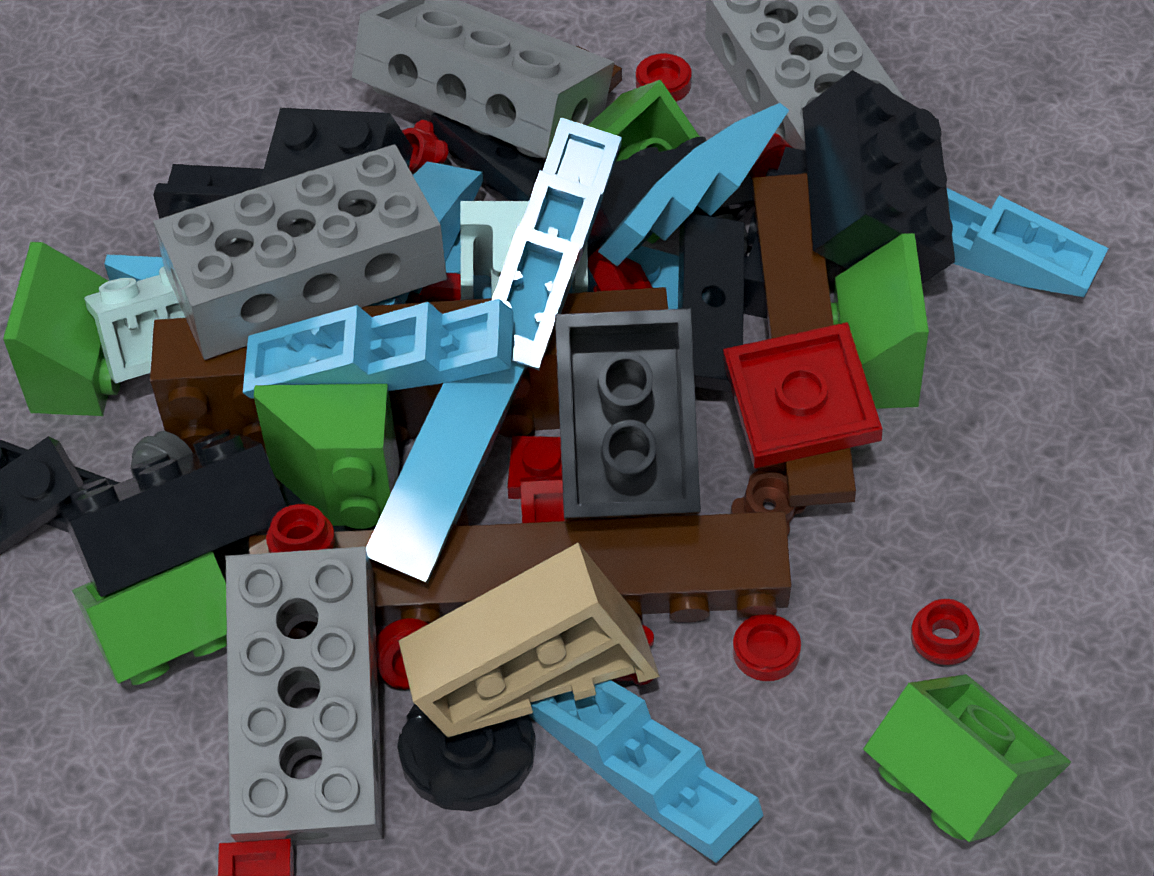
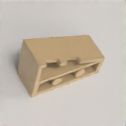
M579 543L399 640L413 702L447 737L532 714L531 702L572 691L575 701L595 696L594 684L636 673L639 683L660 677L640 618Z

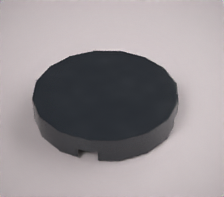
M414 704L406 716L407 722L402 728V733H399L397 749L406 781L421 798L443 809L475 811L497 805L520 789L533 768L536 736L529 714L449 738Z

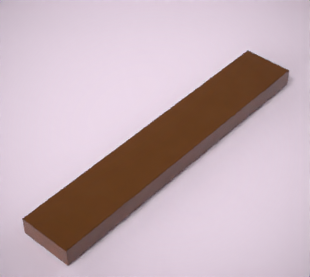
M807 173L754 177L752 191L770 339L834 325L825 257L813 251ZM850 448L784 462L789 507L855 502L856 487Z

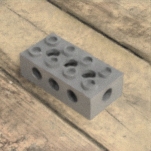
M390 0L360 14L352 78L373 86V90L378 94L388 97H400L417 104L428 115L433 113L441 114L470 126L471 129L480 134L491 135L513 144L524 155L535 158H547L560 118L587 126L605 110L615 62L460 0Z
M706 0L705 39L754 114L778 103L789 109V112L775 133L779 134L793 148L806 151L802 108L852 70L875 83L883 84L892 93L905 100L836 0Z
M395 144L153 221L166 275L204 360L247 346L249 335L355 305L362 308L447 279L441 225Z
M366 547L226 556L229 822L231 837L236 842L291 838L292 845L383 839L374 572ZM304 621L318 623L315 630L307 637L302 639L288 638L289 632L298 623ZM308 687L320 689L317 699L311 705L304 708L289 707L291 698L299 690ZM308 755L322 757L320 768L312 776L305 779L290 777L294 764L300 758Z

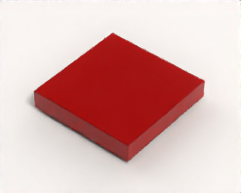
M848 322L723 349L724 366L754 469L882 441L883 429Z

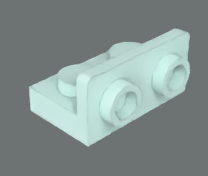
M164 266L159 270L160 275L136 281L134 278L114 279L102 284L99 287L98 293L84 297L87 310L95 319L110 377L115 383L151 372L154 320L185 318L168 280Z

